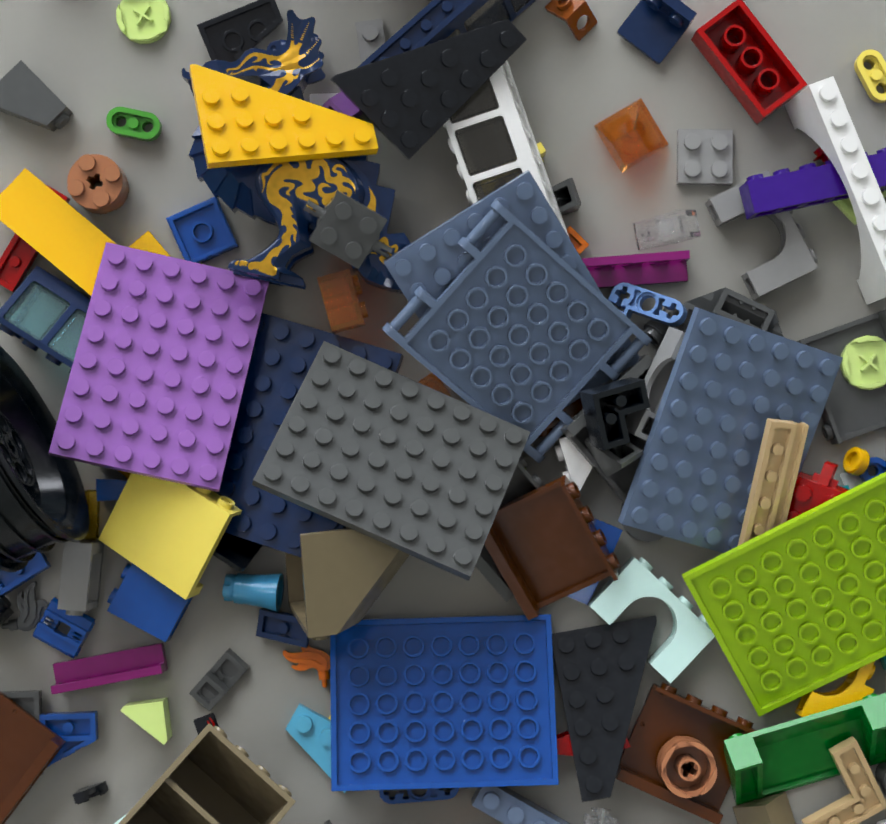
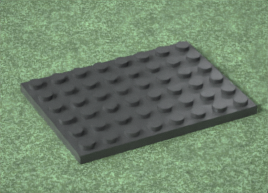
M323 341L253 479L252 485L469 581L530 435V431Z

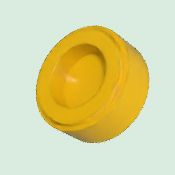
M858 447L849 449L843 459L844 470L855 476L862 475L869 466V453Z

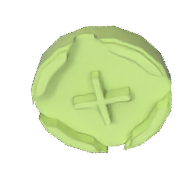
M122 0L116 9V21L121 32L129 40L139 44H151L160 40L167 33L171 24V11L166 0Z
M866 335L855 338L848 343L841 353L843 359L840 368L843 377L850 385L858 389L873 390L883 387L886 384V342L878 336Z

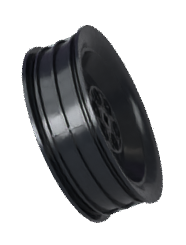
M0 346V569L7 572H17L34 558L36 552H48L55 546L56 542H77L84 539L89 531L90 520L87 498L74 460L49 455L56 421L27 375Z

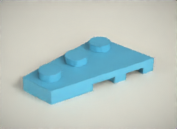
M299 703L286 730L331 778V720Z

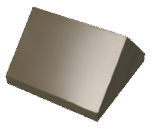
M786 791L732 807L737 824H796Z

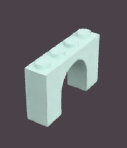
M632 556L618 571V580L614 581L611 578L589 601L588 605L606 623L611 625L633 601L639 598L656 597L664 601L672 614V630L667 640L647 662L671 684L715 635L702 614L697 617L691 611L694 606L684 596L681 595L677 598L671 592L674 587L664 577L661 576L657 579L651 573L653 567L643 557L637 560Z

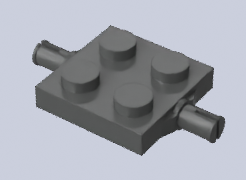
M337 190L331 202L324 208L310 200L304 206L303 211L317 218L316 228L311 234L309 241L357 269L360 268L366 256L372 251L377 252L386 259L390 256L389 253H392L393 248L379 241L380 232L388 221L387 218L343 192Z

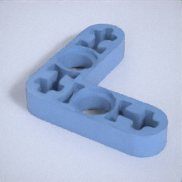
M618 283L614 286L608 298L614 306L617 305L619 308L621 306L625 309L622 313L629 319L632 313L676 327L684 323L687 318V309L680 301L630 283ZM628 292L630 294L629 299L624 298L622 301L620 294ZM654 298L656 302L654 308L650 311H644L642 309L644 300ZM664 306L671 311L676 307L679 314L670 317L665 311H662V307Z

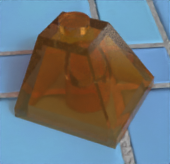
M641 98L594 125L621 173L669 145Z

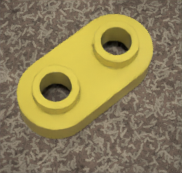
M872 49L865 50L856 58L854 69L869 98L874 102L884 103L886 102V62L878 51ZM864 62L871 64V70L864 67ZM877 86H882V87H883V89H884V93H883V94H881V93H879V92L877 91V89H876Z

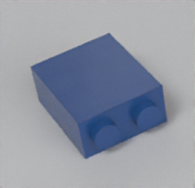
M128 563L120 578L124 579L119 589H113L107 600L110 603L107 611L164 642L171 640L193 597L185 600L133 563L132 565Z

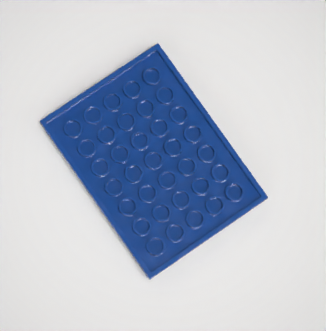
M551 614L538 615L531 620H528L525 615L361 620L356 625L337 635H330L332 792L559 785Z

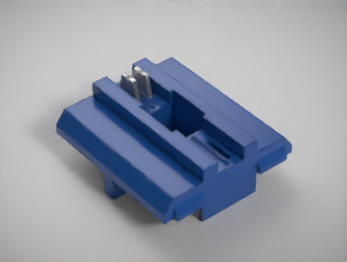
M54 597L43 613L42 619L37 624L33 637L74 659L75 656H78L96 619L83 613V616L66 615V610L57 609L58 599ZM61 622L70 626L71 629L68 634L58 630Z

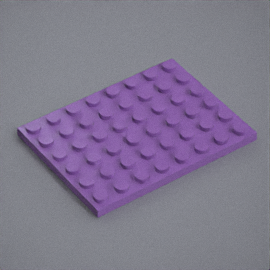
M106 242L50 445L49 455L219 492L269 282L233 274V271Z

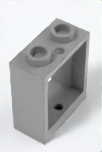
M85 539L64 543L57 609L66 610V615L83 616V613H89V610L98 607L104 543Z

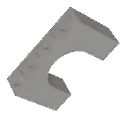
M769 170L761 173L763 177L773 176ZM745 182L710 198L705 203L716 227L745 214L739 187ZM793 210L766 216L778 228L780 247L771 261L741 276L753 300L818 268L816 265L818 262L817 256L811 248L808 249L804 241V230L800 224L795 223L791 215Z

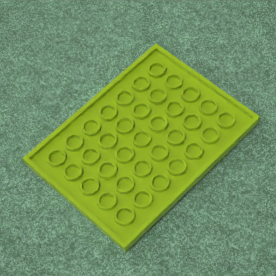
M886 472L682 574L686 585L759 717L886 656Z

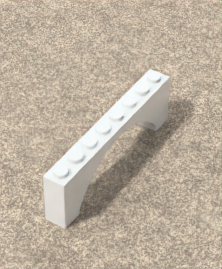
M834 76L808 85L787 102L785 108L794 130L800 129L821 147L834 165L846 188L856 217L860 238L861 269L857 283L866 305L886 298V202Z

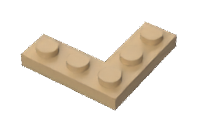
M853 736L828 749L849 794L805 817L801 821L803 824H859L886 809V800L857 740Z

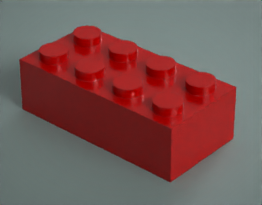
M743 0L733 2L697 29L691 39L757 125L795 97L807 85Z

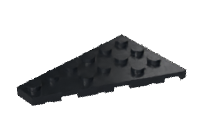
M505 19L334 75L330 80L409 160L527 39L509 19Z
M656 615L616 622L611 625L605 624L552 634L554 661L582 803L611 797L657 622Z

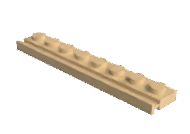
M767 418L738 546L787 521L809 429L808 424Z

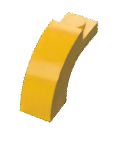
M875 661L849 673L845 681L832 691H812L803 695L795 713L805 717L862 700L865 696L873 694L875 689L866 686L865 683L866 680L872 678L875 672Z

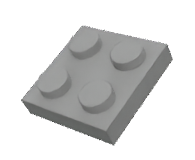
M678 129L676 185L731 186L733 184V130Z

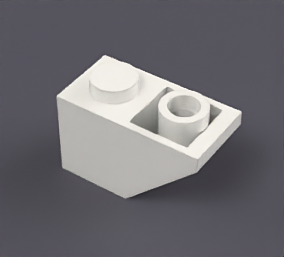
M567 437L557 440L558 445L554 446L558 462L563 461L566 472H562V476L566 475L570 483L574 481L580 491L592 466Z

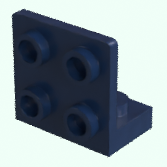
M640 0L620 26L617 34L656 64H660L691 25L697 13L680 0Z

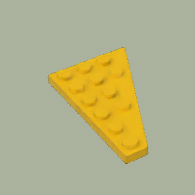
M196 64L190 65L189 72L207 169L373 155L378 152L379 148L372 123Z

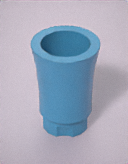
M283 573L226 574L222 591L224 601H234L236 604L257 606L279 612L283 600L284 575Z

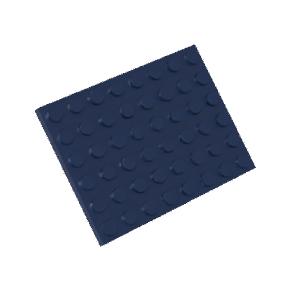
M262 313L220 491L214 492L220 496L232 499L235 502V506L242 510L241 514L232 517L225 533L301 558L300 534L346 529V526L252 485V482L323 341L396 373L399 372L404 356L401 353Z

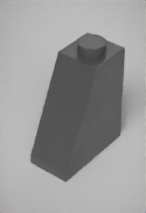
M22 60L0 80L1 112L53 132L57 128H63L69 122L73 112Z

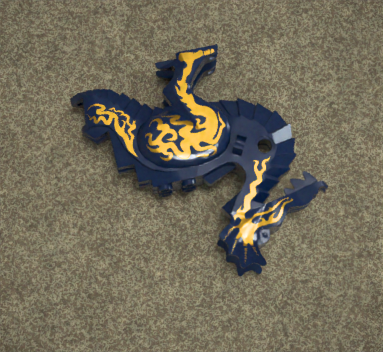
M293 10L287 11V40L280 39L270 42L267 50L251 48L234 62L211 60L202 66L304 100L303 93L307 85L320 82L326 77L321 69L323 67L322 60L324 54L319 51L322 41L318 38L317 34H314L316 20L314 17L299 19ZM183 68L182 77L190 85L193 93L190 72ZM200 126L197 127L192 135L194 142L189 157L194 161L197 178L200 182H206L215 198L220 197L234 213L240 211L254 220L258 218L268 224L279 227L277 239L261 253L248 260L239 259L230 262L228 268L230 271H233V274L267 281L273 285H286L305 290L306 284L303 278L291 270L296 263L314 254L313 245L309 238L316 228L317 218L303 211V208L308 200L324 208L331 202L337 190L387 218L388 221L380 232L379 241L393 248L392 253H389L390 256L411 244L405 233L388 234L395 190L378 186L380 164L368 161V155L207 169ZM372 251L368 254L359 269L350 265L353 272H358L366 283L382 290L403 294L383 263L386 258L377 252Z

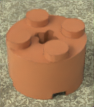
M85 154L81 156L71 167L67 178V189L72 198L83 208L94 214L102 215L117 210L125 203L128 197L129 184L125 173L112 159L104 155ZM96 182H103V185L101 187H94Z
M675 736L667 741L658 753L656 762L657 772L666 787L675 795L682 798H692L707 793L713 787L717 778L716 761L712 752L698 739L690 736ZM684 763H690L692 766L690 770H683L681 767Z

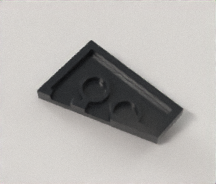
M257 0L200 23L197 27L211 60L234 62L245 51L254 48L283 23V19L275 0Z

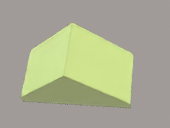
M168 697L129 702L120 710L163 745L172 737Z

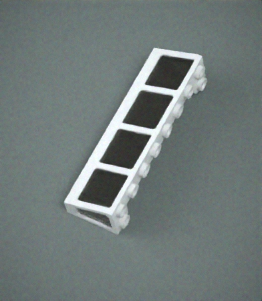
M506 60L443 125L450 137L448 138L449 148L456 155L459 163L457 164L458 174L465 181L468 189L466 190L467 200L470 205H473L529 170L568 235L511 69Z

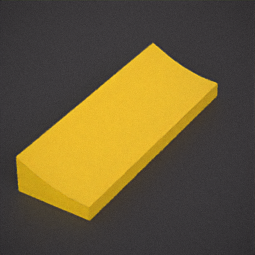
M26 168L0 194V221L91 296L106 242L117 243Z

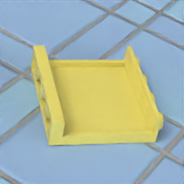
M131 473L98 540L187 600L200 593L203 584L199 581L232 517L241 514L242 510L235 506V502L232 499L220 496L212 490Z

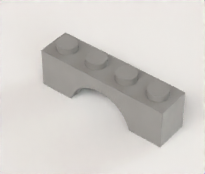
M668 327L644 378L650 408L630 413L625 419L628 432L646 441L684 338L685 332Z

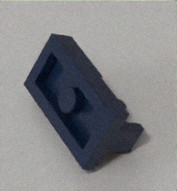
M266 608L259 610L256 636L304 648L308 647L309 638L294 614L282 611L276 612Z

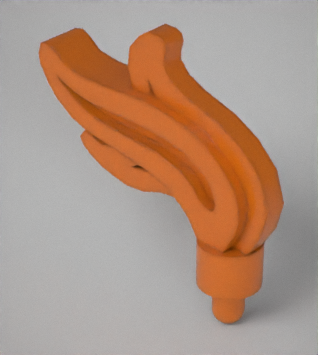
M309 644L307 648L301 647L302 652L291 653L287 650L283 651V656L288 661L299 663L298 665H292L293 669L305 671L315 668L318 671L319 680H322V687L326 688L328 686L327 680L330 679V656L326 652L312 648Z

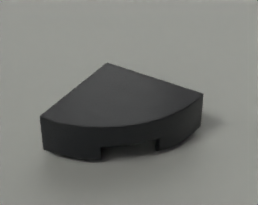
M106 781L77 790L73 794L75 804H81L89 801V798L105 794L108 791Z

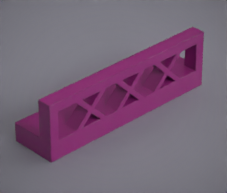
M689 250L581 258L599 289L614 288V286L622 282L640 286L688 281L687 261L690 259Z
M162 642L54 663L53 670L56 684L50 686L51 693L53 695L162 674L168 670L164 644Z

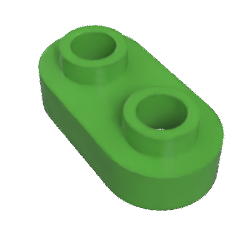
M115 107L109 111L106 117L108 128L118 136L149 142L156 140L162 132L160 120L150 112L126 107ZM120 119H126V124L122 127H119L118 121ZM147 124H152V131L145 132V126Z

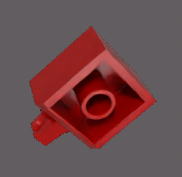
M827 461L824 463L821 473L814 472L813 476L804 472L798 473L787 521L849 490L838 486L839 481L834 479L838 464Z

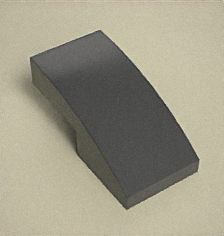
M229 648L189 694L210 712L250 666Z

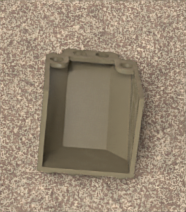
M348 527L346 529L300 534L301 558L285 553L289 608L308 638L317 641L326 640L329 638V635H337L363 619L409 557V554Z

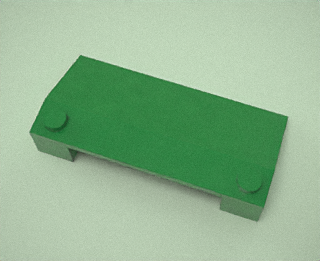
M886 693L880 695L869 694L856 702L747 734H733L724 740V754L736 805L839 776L840 773L828 749L851 736L857 740L869 766L886 762Z

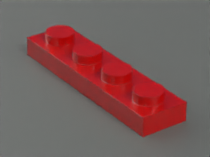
M49 187L62 199L69 203V201L71 200L70 198ZM16 233L0 258V285L12 292H15L39 254L38 251Z

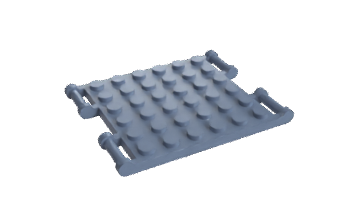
M495 200L490 205L492 209L466 238L463 236L458 242L462 248L474 257L437 300L419 286L414 291L416 295L391 323L387 322L383 326L382 330L468 404L530 431L523 450L535 461L541 463L545 458L544 454L563 435L560 429L565 424L569 425L574 421L563 410L600 369L613 381H616L620 376L619 372L644 345L648 346L652 339L499 201ZM502 216L506 222L481 250H478L474 245L494 222ZM425 302L430 308L405 336L399 332L400 328ZM633 333L636 336L633 342L611 366L606 362ZM558 417L560 419L559 423L536 448L531 444Z

